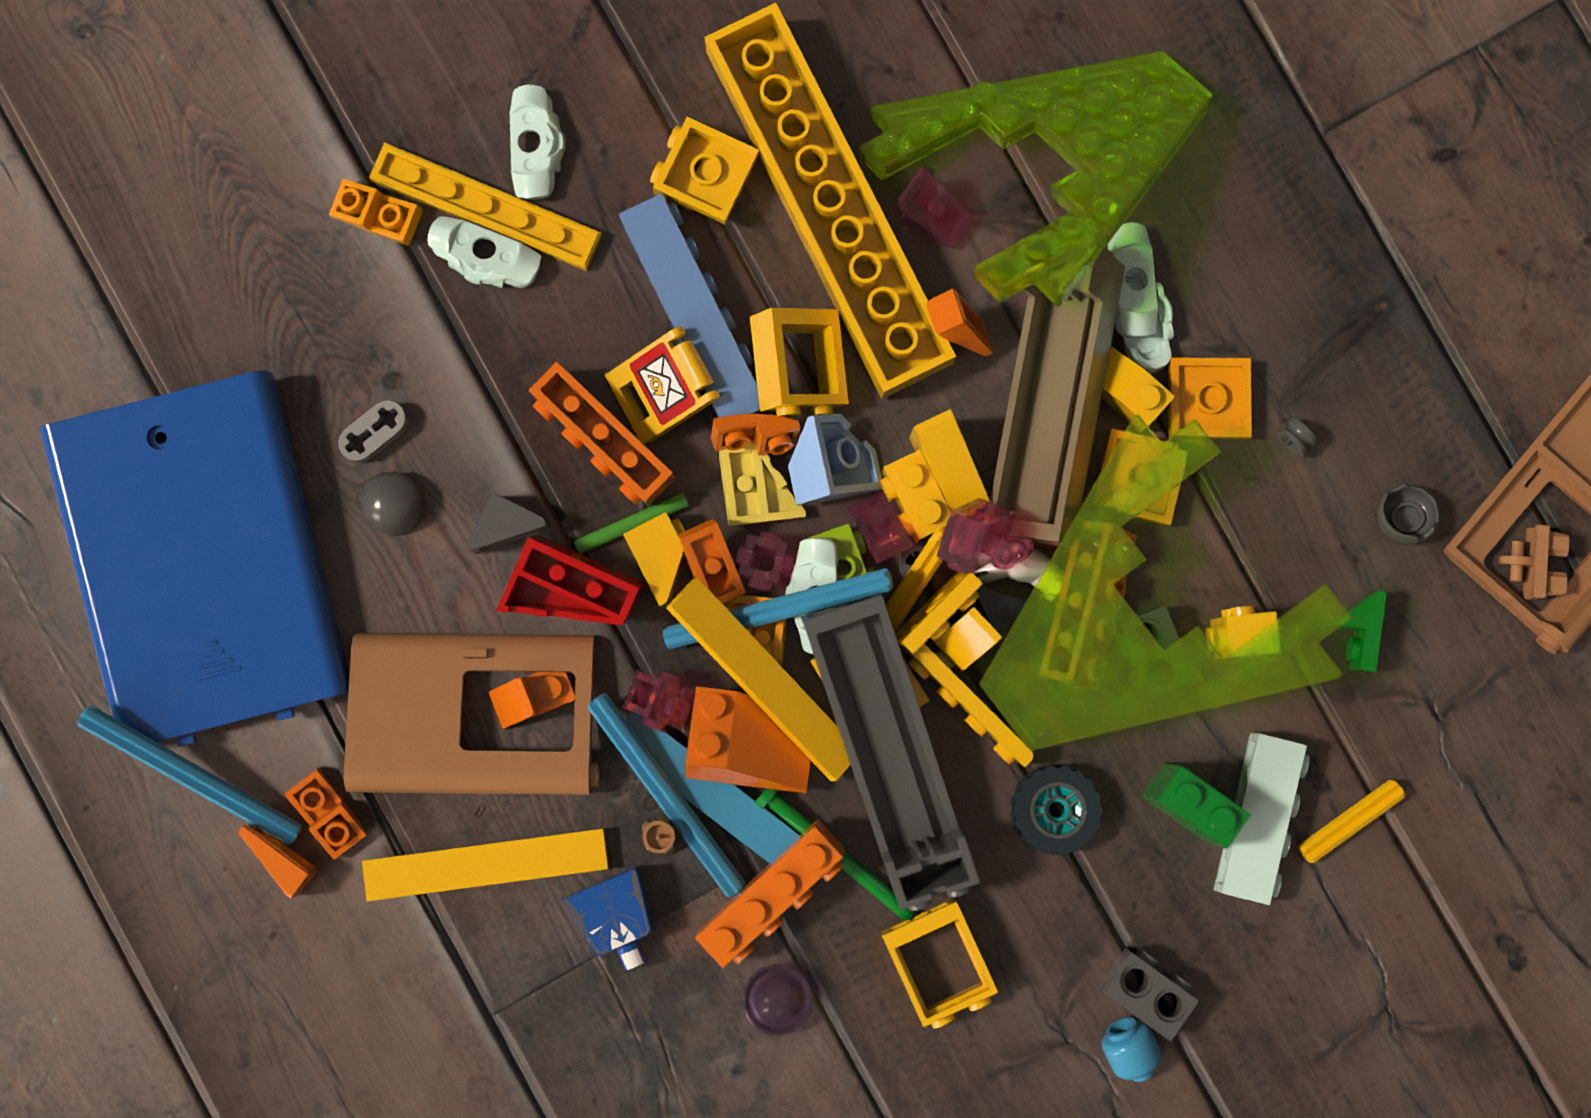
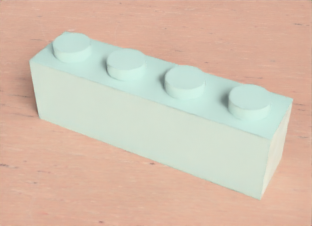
M1250 733L1234 803L1251 814V816L1229 848H1223L1214 890L1270 905L1272 897H1277L1282 882V875L1278 873L1281 857L1285 858L1291 844V835L1287 833L1290 817L1295 818L1300 805V795L1296 794L1299 778L1303 779L1309 766V755L1305 754L1307 745L1260 733Z

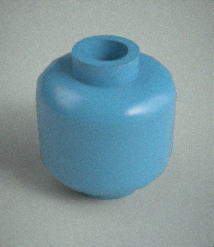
M1133 1017L1121 1018L1107 1027L1106 1034L1102 1040V1049L1113 1073L1120 1079L1133 1080L1135 1082H1142L1152 1077L1155 1069L1161 1062L1162 1052L1151 1027Z

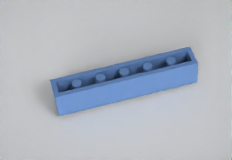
M661 193L619 213L622 225L673 328L683 326L686 335L679 339L680 342L692 341L714 381L704 390L706 393L717 390L721 396L720 399L711 404L717 417L767 413L760 412L757 379L754 380L748 368L749 365L754 363L744 342L736 344L730 332L736 328L727 307L719 310L713 295L719 293L709 271L704 274L701 273L696 263V260L700 259L701 255L691 236L684 239L678 227L684 221L674 201L667 204Z

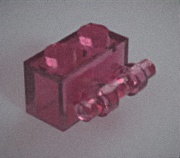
M978 498L950 511L936 557L949 562L948 566L951 569L961 573L975 572L990 563L996 569L1008 570L1028 559L1032 554L1034 545L1029 538H1024L1010 532L1016 512Z

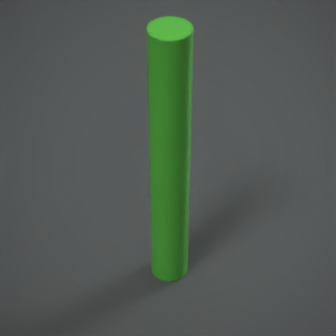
M681 492L574 540L575 546L580 554L587 553L624 536V533L665 512L669 516L689 507L684 493Z

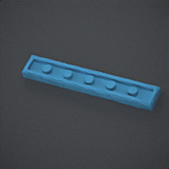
M636 708L626 718L629 725L680 794L768 863H771L800 836L799 833L765 807L761 809L754 803L755 800L736 785L686 779L685 761L687 747Z

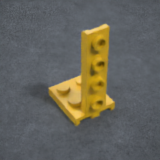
M957 570L895 633L898 645L912 657L907 664L923 680L931 676L941 686L936 693L951 708L954 709L959 704L969 714L964 721L979 736L982 737L987 732L997 742L993 750L1007 764L1011 765L1016 761L1018 764L1026 767L1033 759L1032 751L924 644L929 638L933 641L937 640L951 625L947 619L957 609H960L962 612L965 611L979 597L976 590L983 583L972 572Z

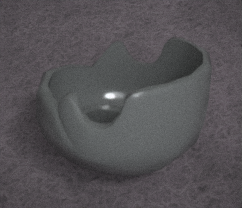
M398 471L382 472L368 480L363 487V493L361 494L363 514L377 531L388 536L405 535L418 526L425 512V504L420 490L412 478Z
M1401 484L1384 493L1379 502L1376 517L1380 530L1390 541L1400 545H1412L1421 543L1433 535L1438 527L1440 512L1436 499L1425 489Z

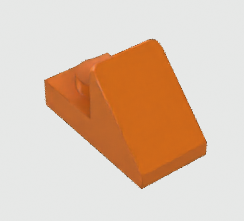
M714 518L677 535L687 558L686 565L693 579L698 578L722 604L746 593L719 525Z
M536 672L526 677H518L488 692L502 729L509 728L575 701V690L568 672Z

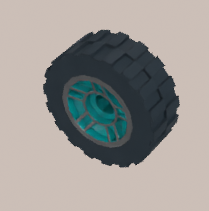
M1062 765L1041 766L1036 768L1035 771L1027 773L1022 782L1018 783L1015 787L1014 797H1011L1012 812L1010 814L1016 832L1028 845L1049 855H1068L1069 852H1077L1083 849V845L1087 842L1090 843L1094 839L1093 835L1101 826L1100 817L1103 815V807L1100 805V800L1102 799L1099 792L1094 788L1095 784L1085 777L1082 772ZM1054 802L1063 804L1065 808L1062 809L1060 818L1052 817L1049 813V807Z

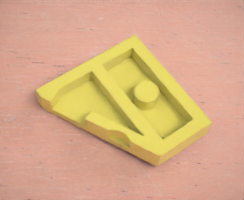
M749 443L746 447L739 450L731 451L724 449L718 451L728 527L796 520L806 517L805 509L802 505H796L795 498L786 486V481L780 472L775 470L768 454L758 456L754 443Z

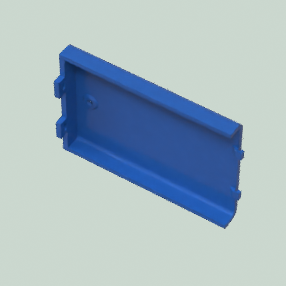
M267 370L249 372L46 424L39 428L113 718L156 742L178 737L177 742L180 747L197 742L194 733L197 731L274 711L277 714V721L295 717L294 706L349 692L350 674L273 373ZM161 432H164L167 436V440L163 444L157 442V435Z

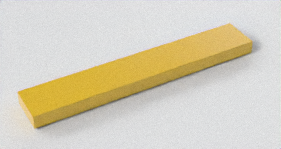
M384 143L369 176L371 182L521 242L527 247L585 271H588L602 238V233L387 143Z
M698 578L692 579L666 607L668 611L830 781H837L850 766L838 726Z
M600 828L368 859L362 861L366 901L606 870L609 869L605 829Z

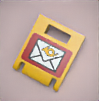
M683 326L672 329L604 375L642 444L652 443L721 398L717 390L707 392L702 397L698 392L714 383L692 341H684L674 347L673 343L686 335ZM629 387H635L650 415L649 417L645 418Z

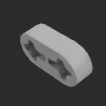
M390 400L377 403L340 434L338 447L341 454L356 463H365L374 458L407 430L409 417L406 410L398 403ZM386 410L391 414L398 412V415L394 418L397 423L394 428L385 425L378 431L375 430L384 422L383 412ZM371 432L372 436L363 443L366 449L363 453H359L356 450L350 452L349 449L353 446L350 439L356 435L362 439Z

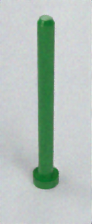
M765 788L754 802L761 809L767 805L800 834L813 824L777 793L778 790ZM845 850L844 856L840 860L844 864L842 869L902 920H910L914 916L915 911H910L909 908L900 910L893 890Z

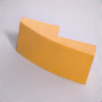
M342 179L329 216L367 232L409 246L423 209L416 204L384 195L375 188Z

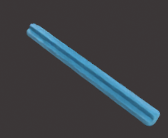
M884 568L729 611L746 629L889 592L893 588V580L889 570ZM681 623L669 626L663 630V638L669 649L698 642Z
M605 693L596 697L587 706L590 713L725 896L730 898L738 894L746 885L739 872L610 697Z
M88 706L79 717L77 725L80 728L285 844L291 845L300 833L302 827L300 823L98 708Z

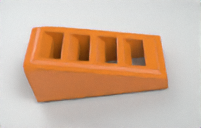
M950 289L928 300L926 306L934 330L939 336L983 356L993 354V347L984 321L956 290Z
M252 824L243 825L238 831L249 848L290 899L299 896L317 873L316 866L282 841Z

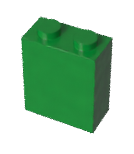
M1163 763L1141 795L1142 798L1206 843L1224 849L1229 848L1251 816V814L1180 765Z

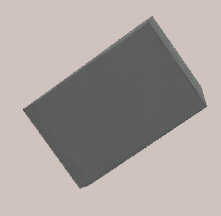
M492 493L467 541V546L470 552L477 554L551 530L549 522L543 517Z

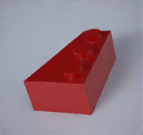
M537 534L527 538L496 611L624 625L631 620L646 584Z

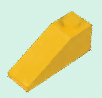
M1111 346L1101 399L1141 433L1157 418L1175 396L1145 369Z

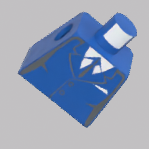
M639 866L574 893L563 900L598 956L616 949L625 971L647 961L639 939L651 934L654 926Z

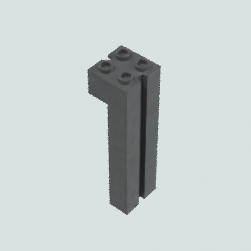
M882 594L821 609L801 616L900 910L909 908L910 911H916L926 908L932 904L931 896L946 891L948 897H958L971 891L972 885L980 882L965 837L958 826Z

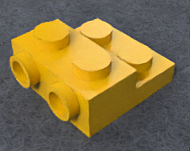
M686 117L683 126L676 125L670 135L667 147L671 150L666 161L662 162L659 160L653 170L650 182L654 184V195L657 196L662 193L666 201L670 203L674 201L676 206L689 212L693 209L726 224L758 158L759 150L692 118Z

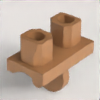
M1535 525V528H1526L1525 542L1512 541L1511 556H1499V565L1510 567V581L1522 582L1523 580V600L1535 601L1544 599L1547 596L1566 594V573L1547 571L1548 557H1567L1569 552V535L1550 531L1549 525Z

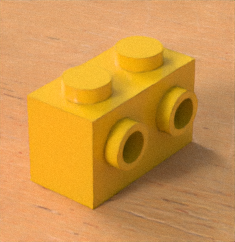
M921 450L883 467L882 474L884 478L880 479L879 482L889 502L895 499L902 513L897 516V519L906 537L913 536L917 544L931 537L936 528L944 527L948 529L955 524L956 521Z
M1255 606L1221 610L1222 617L1211 619V627L1206 628L1205 631L1207 649L1209 652L1213 651L1214 659L1281 653L1276 612L1255 613Z

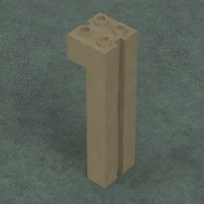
M1039 234L1037 239H1021L1013 286L1028 296L984 529V532L1001 539L1039 542L1045 545L1067 548L1074 547L1125 266L1113 256V252L1104 249L1099 244V240L1095 238L1076 236L1074 241H1067L1066 244L1061 243V238L1049 234Z

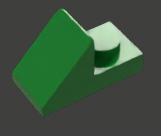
M1374 591L1365 594L1324 624L1325 627L1354 631V637L1349 638L1346 646V660L1350 661L1349 671L1372 673L1377 670L1387 595L1385 591Z

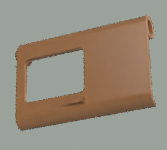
M1591 373L1443 549L1446 556L1532 630L1538 636L1536 642L1552 654H1557L1558 651L1568 653L1591 626V551L1567 579L1566 594L1554 595L1541 611H1536L1487 569L1484 559L1548 482L1555 484L1591 516Z
M355 633L352 639L344 758L345 790L347 792L590 795L592 787H599L600 764L593 762L591 755L593 715L587 707L593 700L595 635ZM472 671L568 672L574 674L576 679L574 739L571 750L566 752L463 750L461 747L464 676Z

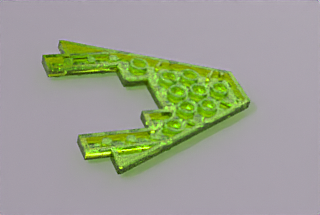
M1163 51L1001 82H979L969 88L873 106L871 108L872 120L884 133L858 146L859 157L882 181L979 127L1003 150L1036 132L1076 170L1051 185V197L1068 214L976 265L975 278L999 303L1034 283L1059 307L1065 302L1211 108L1213 94Z
M1139 414L1132 418L980 681V686L1029 751L1334 680L1343 675L1319 645V642L1352 617L1326 584L1225 659L1221 657L1198 626L1164 651L1114 587L1116 582L1146 561V558L1128 537L1122 526L1221 453L1196 419L1162 444Z

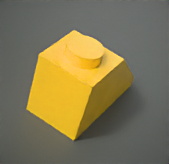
M666 512L623 534L661 608L670 604L685 558V553L677 537L685 529L679 518L671 521Z
M972 607L965 610L937 640L931 643L937 649L934 654L950 670L954 667L958 672H962L996 644L1002 636Z

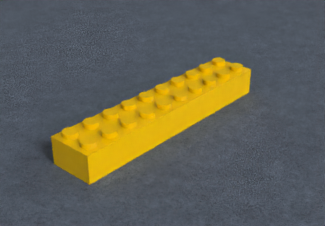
M777 3L769 5L704 37L707 55L754 148L759 150L758 156L835 308L838 309L839 316L881 399L953 365L956 355L949 341L935 332L926 306L928 300Z

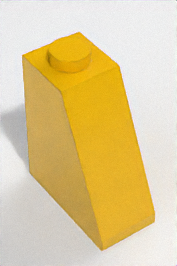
M951 409L914 426L909 439L915 451L921 450L955 521L960 519L962 524L965 525L985 515L982 508L987 506L990 500Z

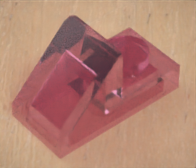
M920 167L898 198L900 216L903 219L918 222L942 246L948 248L954 246L974 217L940 182L922 167Z
M883 490L847 507L856 529L861 533L866 550L873 562L878 564L914 547L910 535Z

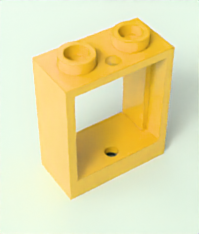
M769 308L750 316L760 412H776L777 416L787 418L800 416L801 412H810V416L834 414L833 409L849 404L838 309ZM783 333L813 334L819 394H789Z
M954 898L917 914L910 920H904L881 931L884 942L923 1027L929 1024L934 1029L944 1026L955 1019L953 1013L969 1007L970 1011L983 1008L992 1002L990 996L998 993L958 903ZM954 922L981 982L926 1007L900 952L899 946Z

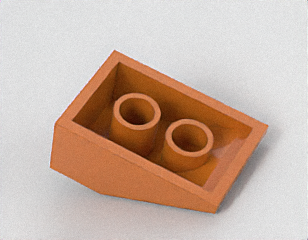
M696 686L685 761L686 779L807 793L811 760L748 694Z

